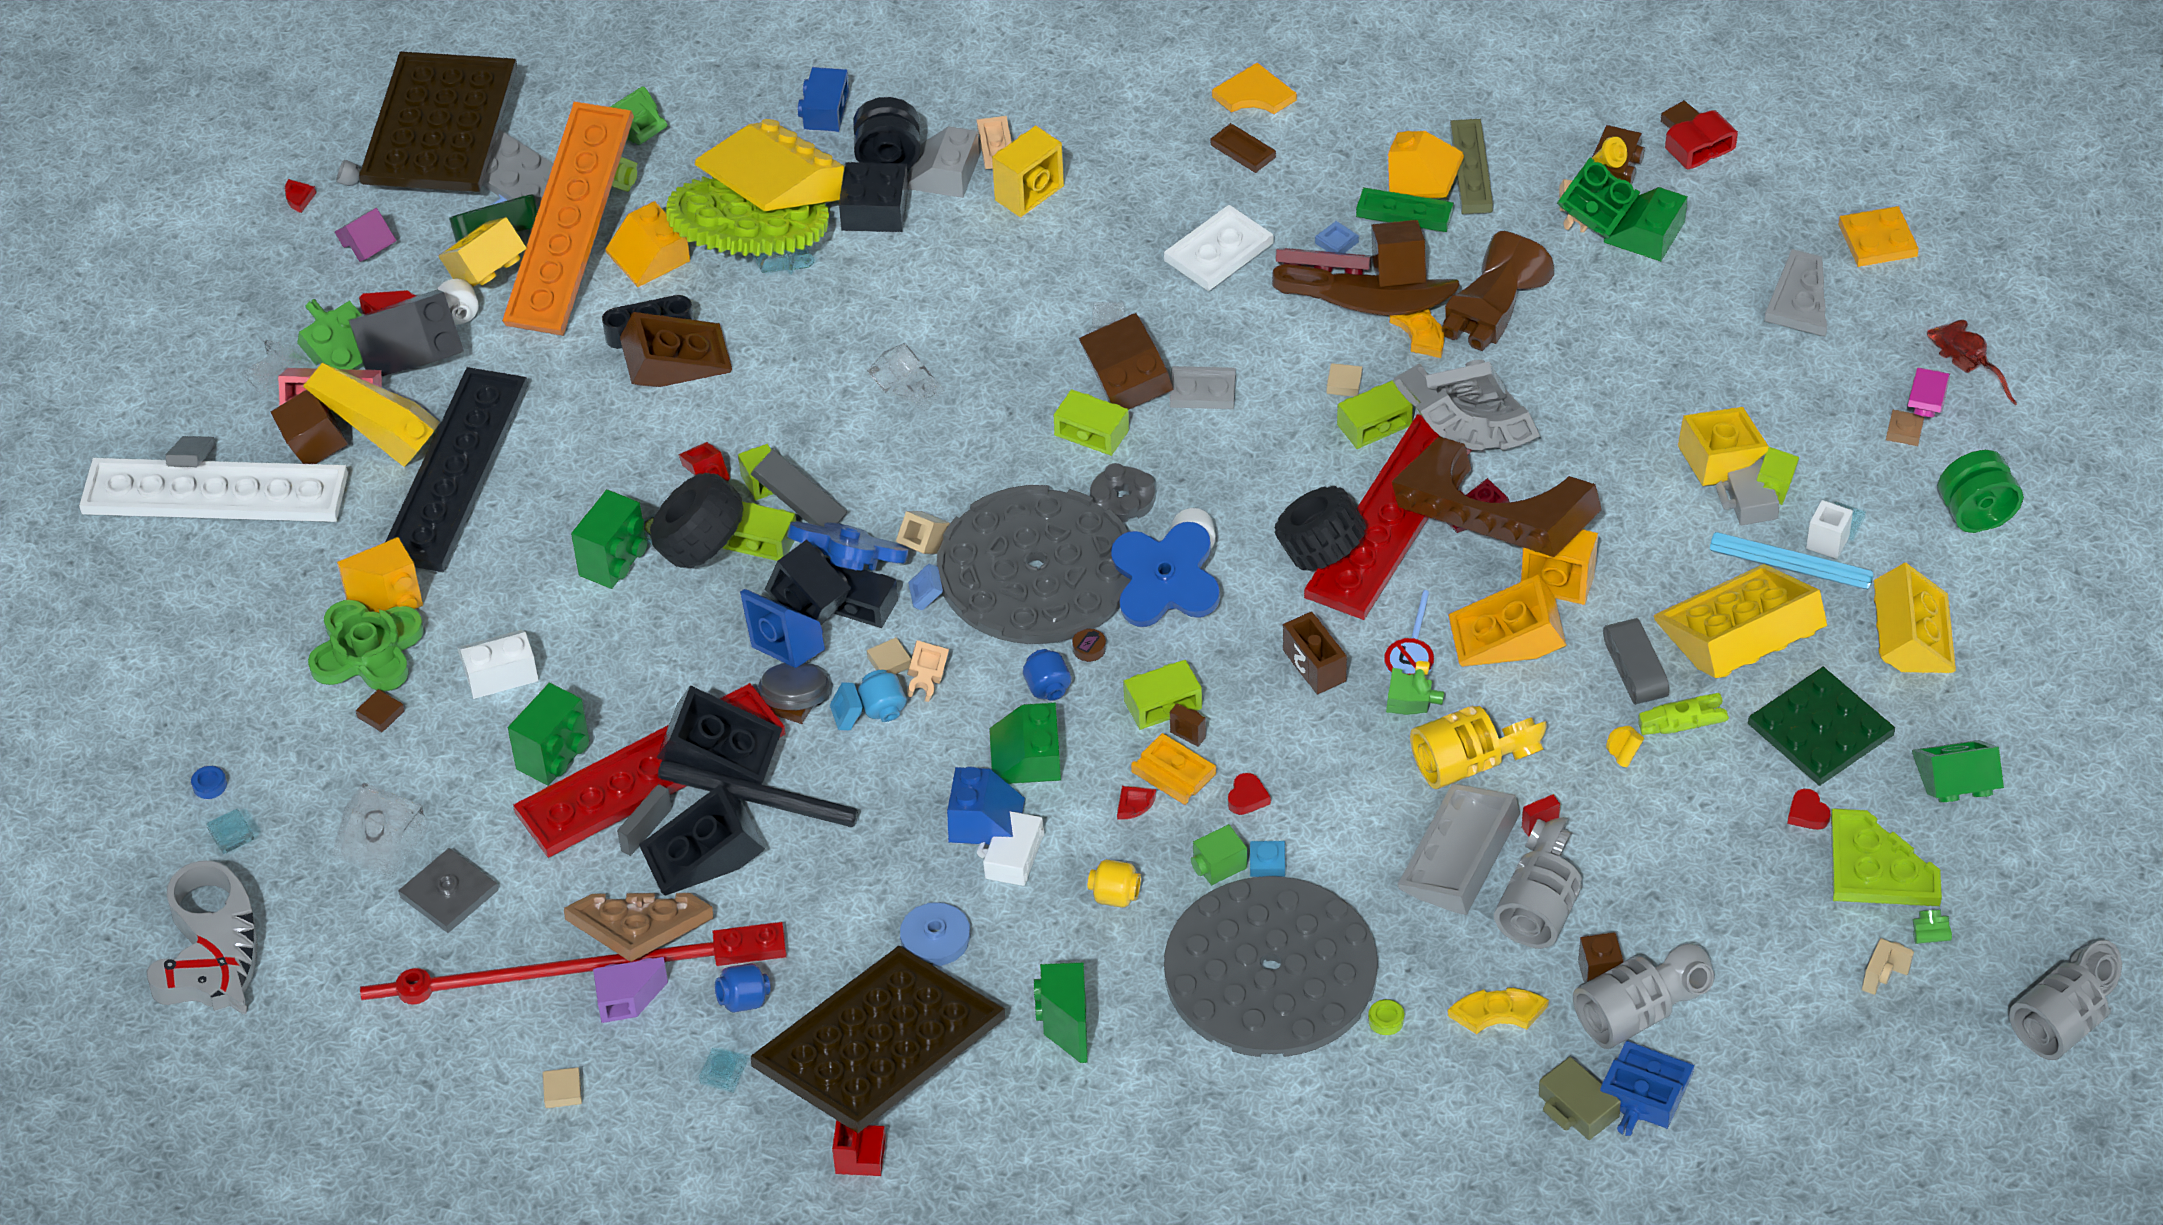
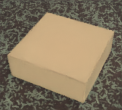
M1331 363L1327 381V394L1352 397L1359 395L1363 366Z
M897 637L867 650V658L875 670H886L887 673L897 674L909 669L911 658Z
M579 1067L543 1071L545 1108L582 1104Z

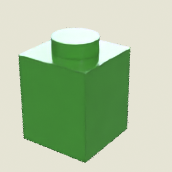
M1228 824L1193 841L1191 864L1198 876L1204 875L1212 886L1247 869V847Z

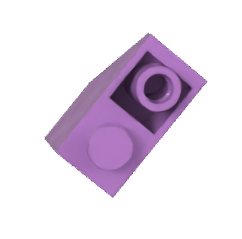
M664 957L645 958L636 962L618 965L610 964L593 969L601 1022L605 1023L639 1016L668 983Z

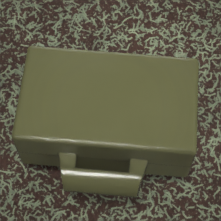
M1568 1057L1539 1080V1097L1546 1102L1543 1112L1564 1130H1569L1573 1126L1587 1140H1591L1620 1117L1621 1101L1615 1096L1601 1092L1600 1087L1602 1084L1572 1057Z

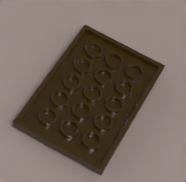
M400 51L359 173L360 183L363 185L480 192L518 68L516 59Z
M898 945L752 1054L751 1067L859 1133L1005 1020V1008Z

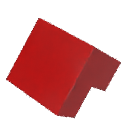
M836 1120L832 1147L835 1174L881 1176L886 1142L885 1126L868 1125L857 1133Z

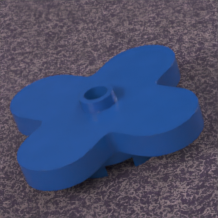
M790 522L787 534L788 538L800 543L807 539L813 547H818L824 555L831 557L830 564L854 570H863L864 564L869 566L868 569L876 570L878 559L894 563H906L909 548L902 544L871 537L862 529L840 523L827 522L823 527L803 522Z
M1195 522L1179 523L1160 542L1138 531L1124 533L1115 540L1111 549L1113 564L1119 573L1131 580L1120 596L1121 613L1127 622L1137 627H1147L1158 622L1168 609L1176 608L1190 617H1204L1216 609L1220 601L1218 583L1213 576L1200 569L1211 552L1210 536L1203 526Z

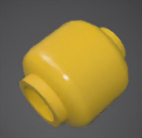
M1104 859L1099 863L1097 870H1090L1087 888L1088 890H1093L1094 899L1098 904L1125 908L1131 901H1136L1138 898L1141 874L1136 873V869L1131 863Z

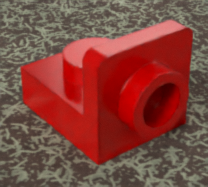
M705 442L678 454L682 466L692 474L715 473L727 482L729 481L730 477L722 454L710 443Z

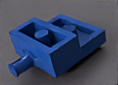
M1626 1041L1617 1060H1613L1600 1087L1601 1092L1615 1096L1621 1101L1620 1112L1624 1116L1617 1127L1618 1132L1623 1135L1626 1129L1625 1136H1631L1638 1120H1644L1668 1129L1693 1076L1695 1065Z

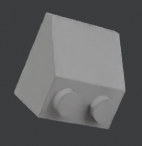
M948 126L920 145L918 160L911 167L908 175V189L964 198L979 159L978 131Z

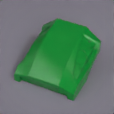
M1589 157L1557 204L1588 228L1608 239L1641 192L1637 189L1634 190L1628 181L1614 177L1605 165L1594 162L1595 160Z

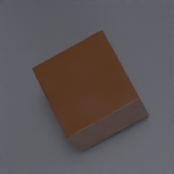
M1418 220L1371 224L1372 264L1379 287L1425 283V239Z
M308 390L301 392L270 411L285 442L302 464H317L348 445L331 411Z

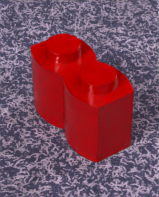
M1711 110L1698 114L1692 121L1673 125L1666 133L1665 148L1686 169H1693L1706 163L1711 158L1715 159L1736 148L1738 131L1716 110Z

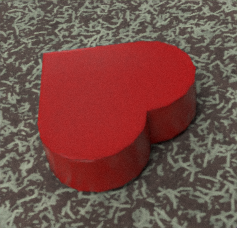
M1242 773L1236 776L1233 789L1228 794V808L1232 813L1244 815L1271 804L1270 795L1256 775Z
M1806 788L1800 789L1793 796L1787 824L1821 830L1828 826L1831 810L1825 803L1820 802L1817 792Z

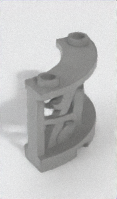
M1421 364L1415 365L1393 379L1398 390L1417 408L1420 415L1436 433L1443 438L1464 443L1468 449L1483 451L1484 448L1499 447L1503 450L1522 445L1540 436L1529 411L1524 406H1521L1506 389L1507 398L1473 404L1458 399L1456 393L1447 394L1440 387L1434 390L1428 388L1425 376L1428 374Z

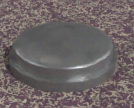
M782 663L771 667L763 674L758 685L759 695L769 706L783 710H800L815 706L828 696L829 680L824 672L815 665L803 663L794 668Z

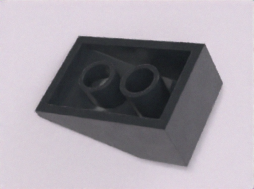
M438 289L348 320L365 370H381V376L432 363L464 352L445 294Z
M690 685L676 705L656 758L762 785L783 728Z
M721 784L639 844L661 893L665 896L739 870L766 850L742 801Z

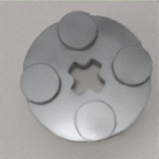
M1112 463L1093 480L1090 487V497H1093L1095 504L1105 510L1108 508L1112 510L1122 522H1128V518L1138 516L1139 519L1148 514L1155 503L1154 480L1150 474L1137 468ZM1126 491L1130 495L1124 494L1122 497H1117V492Z

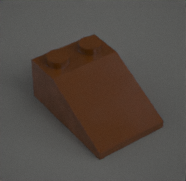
M633 312L620 336L631 384L663 387L727 374L732 371L720 323Z
M1136 312L1079 338L1109 403L1120 405L1129 410L1173 390L1168 371Z

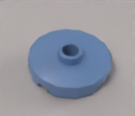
M927 903L914 908L905 916L900 926L901 945L905 950L927 963H933V966H943L956 961L965 953L970 940V924L965 914L955 906L945 903Z

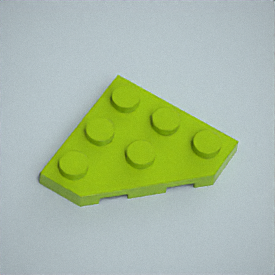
M1832 809L1833 901L1940 907L1942 900L1941 870L1930 861L1928 863L1924 862L1914 854V848L1895 832L1889 833L1877 823L1878 819L1868 810Z

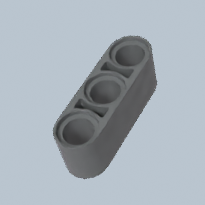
M1634 618L1605 625L1603 627L1605 645L1633 704L1636 705L1668 697L1669 684L1666 674L1640 620Z

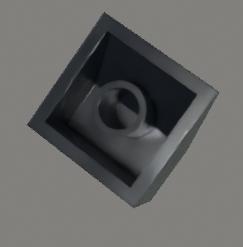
M806 539L777 561L764 590L775 601L819 621L820 625H822L842 605L851 587L848 585L845 576L841 572L835 571L826 561L823 552L818 547H813Z

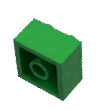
M606 489L571 532L578 575L580 577L613 589L620 579L623 580L627 576L632 563L637 557L643 556L647 548L640 502Z
M550 682L507 727L516 769L547 786L556 777H561L566 772L568 764L577 754H582L586 750L590 741L582 699Z

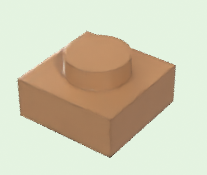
M1892 409L1886 440L1918 446L1925 416Z

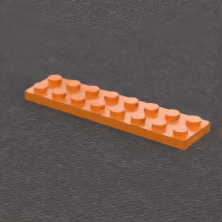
M573 102L526 246L527 249H525L502 319L505 326L564 336L634 118L631 110Z

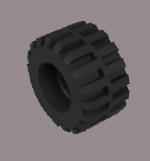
M1324 486L1307 492L1291 503L1278 517L1274 533L1294 565L1301 570L1308 569V571H1312L1318 568H1325L1348 555L1360 543L1359 540L1363 538L1366 524L1343 488Z

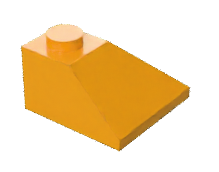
M1427 131L1397 132L1388 152L1389 192L1425 198L1447 197L1463 161V152Z

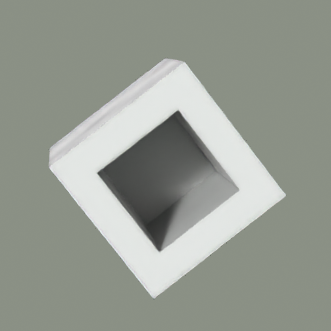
M1822 500L1810 521L1806 549L1838 559L1850 535L1853 510Z

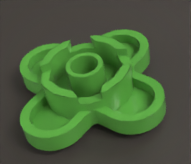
M343 600L333 604L324 615V624L330 640L317 646L308 658L311 675L317 682L326 685L338 684L355 675H359L374 690L389 691L398 688L406 681L409 674L406 658L401 651L417 643L423 635L424 628L420 614L415 609L407 606H397L386 611L379 609V613L369 612L365 605L355 600Z

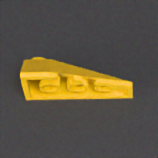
M324 363L320 364L303 385L306 390L404 467L421 449L440 423V421L416 402Z

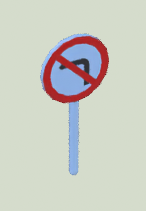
M1423 590L1412 637L1395 641L1387 648L1384 654V664L1391 674L1392 668L1402 669L1404 674H1415L1417 661H1427L1430 663L1428 673L1434 665V653L1431 647L1424 641L1418 640L1429 595L1428 590Z

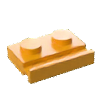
M1161 733L1141 753V758L1131 763V772L1186 805L1188 799L1192 795H1196L1216 775V765Z

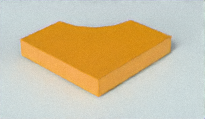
M1255 63L1213 88L1212 98L1231 113L1243 108H1259L1275 114L1297 101V93L1259 63Z

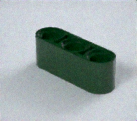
M530 194L449 217L455 242L457 243L485 222L507 217L516 232L533 228L539 208L535 194Z

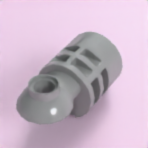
M1564 817L1555 818L1548 822L1540 819L1537 820L1525 845L1526 848L1533 851L1521 857L1494 912L1496 925L1506 937L1534 949L1547 948L1556 942L1581 890V875L1571 863L1560 857L1570 836V832L1563 829L1568 819Z
M2099 940L2086 946L2084 949L2076 951L2070 963H2062L2011 1007L2009 1013L2011 1026L2024 1045L2046 1060H2057L2109 1016L2111 1008L2108 1007L2105 996L2109 995L2117 986L2122 971L2121 955L2116 945L2108 940Z
M1693 944L1676 947L1668 954L1664 963L1656 968L1645 958L1635 956L1574 990L1573 1004L1578 1019L1596 1044L1603 1049L1609 1050L1669 1017L1672 1013V1005L1677 1002L1689 1001L1706 993L1714 981L1711 960L1705 950Z

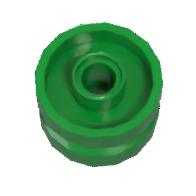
M1992 450L1973 451L1959 457L1947 466L1940 475L1937 484L1939 494L1945 505L1949 507L1955 523L1964 532L1977 533L2002 526L2018 512L2024 499L2022 489L2016 478L2011 475L2010 468L2004 457L1997 451Z

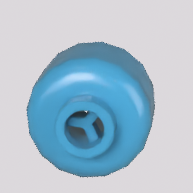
M876 670L865 675L857 691L862 700L866 715L872 719H881L882 722H889L898 718L900 711L907 702L897 675L887 673L886 670Z

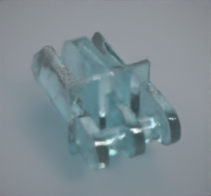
M805 246L804 250L795 248L794 253L784 250V255L772 252V256H768L765 253L755 256L751 253L762 273L787 270L789 275H792L793 270L809 268L815 262L813 255L809 254L807 246Z

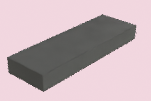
M774 449L766 455L751 473L755 479L809 524L824 527L827 522L839 523L847 513L842 506Z

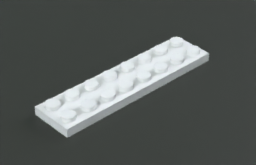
M93 458L79 507L81 513L87 515L337 522L348 472L346 465L202 461L198 467L166 466V460Z

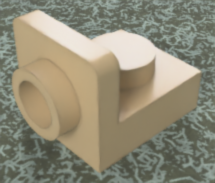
M1880 938L1866 969L1862 991L1875 995L1880 983L1887 985L1892 971L1908 975L1914 951L1899 943L1889 942Z

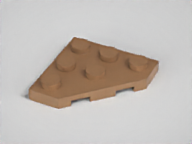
M627 893L626 899H606V894H590L564 908L565 920L632 962L713 919V908L691 893H676L675 899H655V893Z

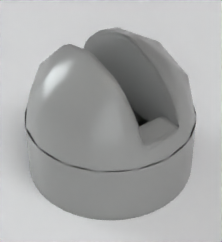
M344 159L340 165L336 182L348 186L356 184L360 180V168L358 165Z

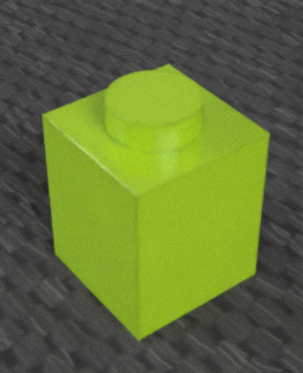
M768 443L738 454L740 475L755 501L773 495L769 489L751 475L753 469L771 451Z
M1769 447L1756 481L1763 482V488L1775 490L1779 504L1783 505L1799 457Z

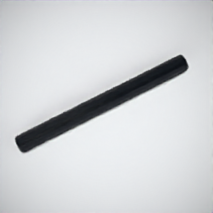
M662 761L658 770V778L709 792L721 784L738 799L847 827H853L858 817V810L856 808L670 761Z

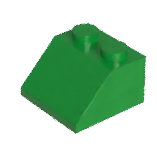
M1661 187L1639 195L1609 238H1604V243L1661 262L1685 223L1688 196Z
M1056 702L1020 705L989 728L991 769L1006 783L1061 781Z
M1981 740L1912 750L1927 795L1938 798L1939 802L1960 800L1959 795L1972 793V797H1987L1993 795L1994 789L2004 788L1998 746Z
M1084 963L1040 964L1041 978L1034 979L1036 1021H1043V1032L1047 1038L1078 1062L1087 1063Z

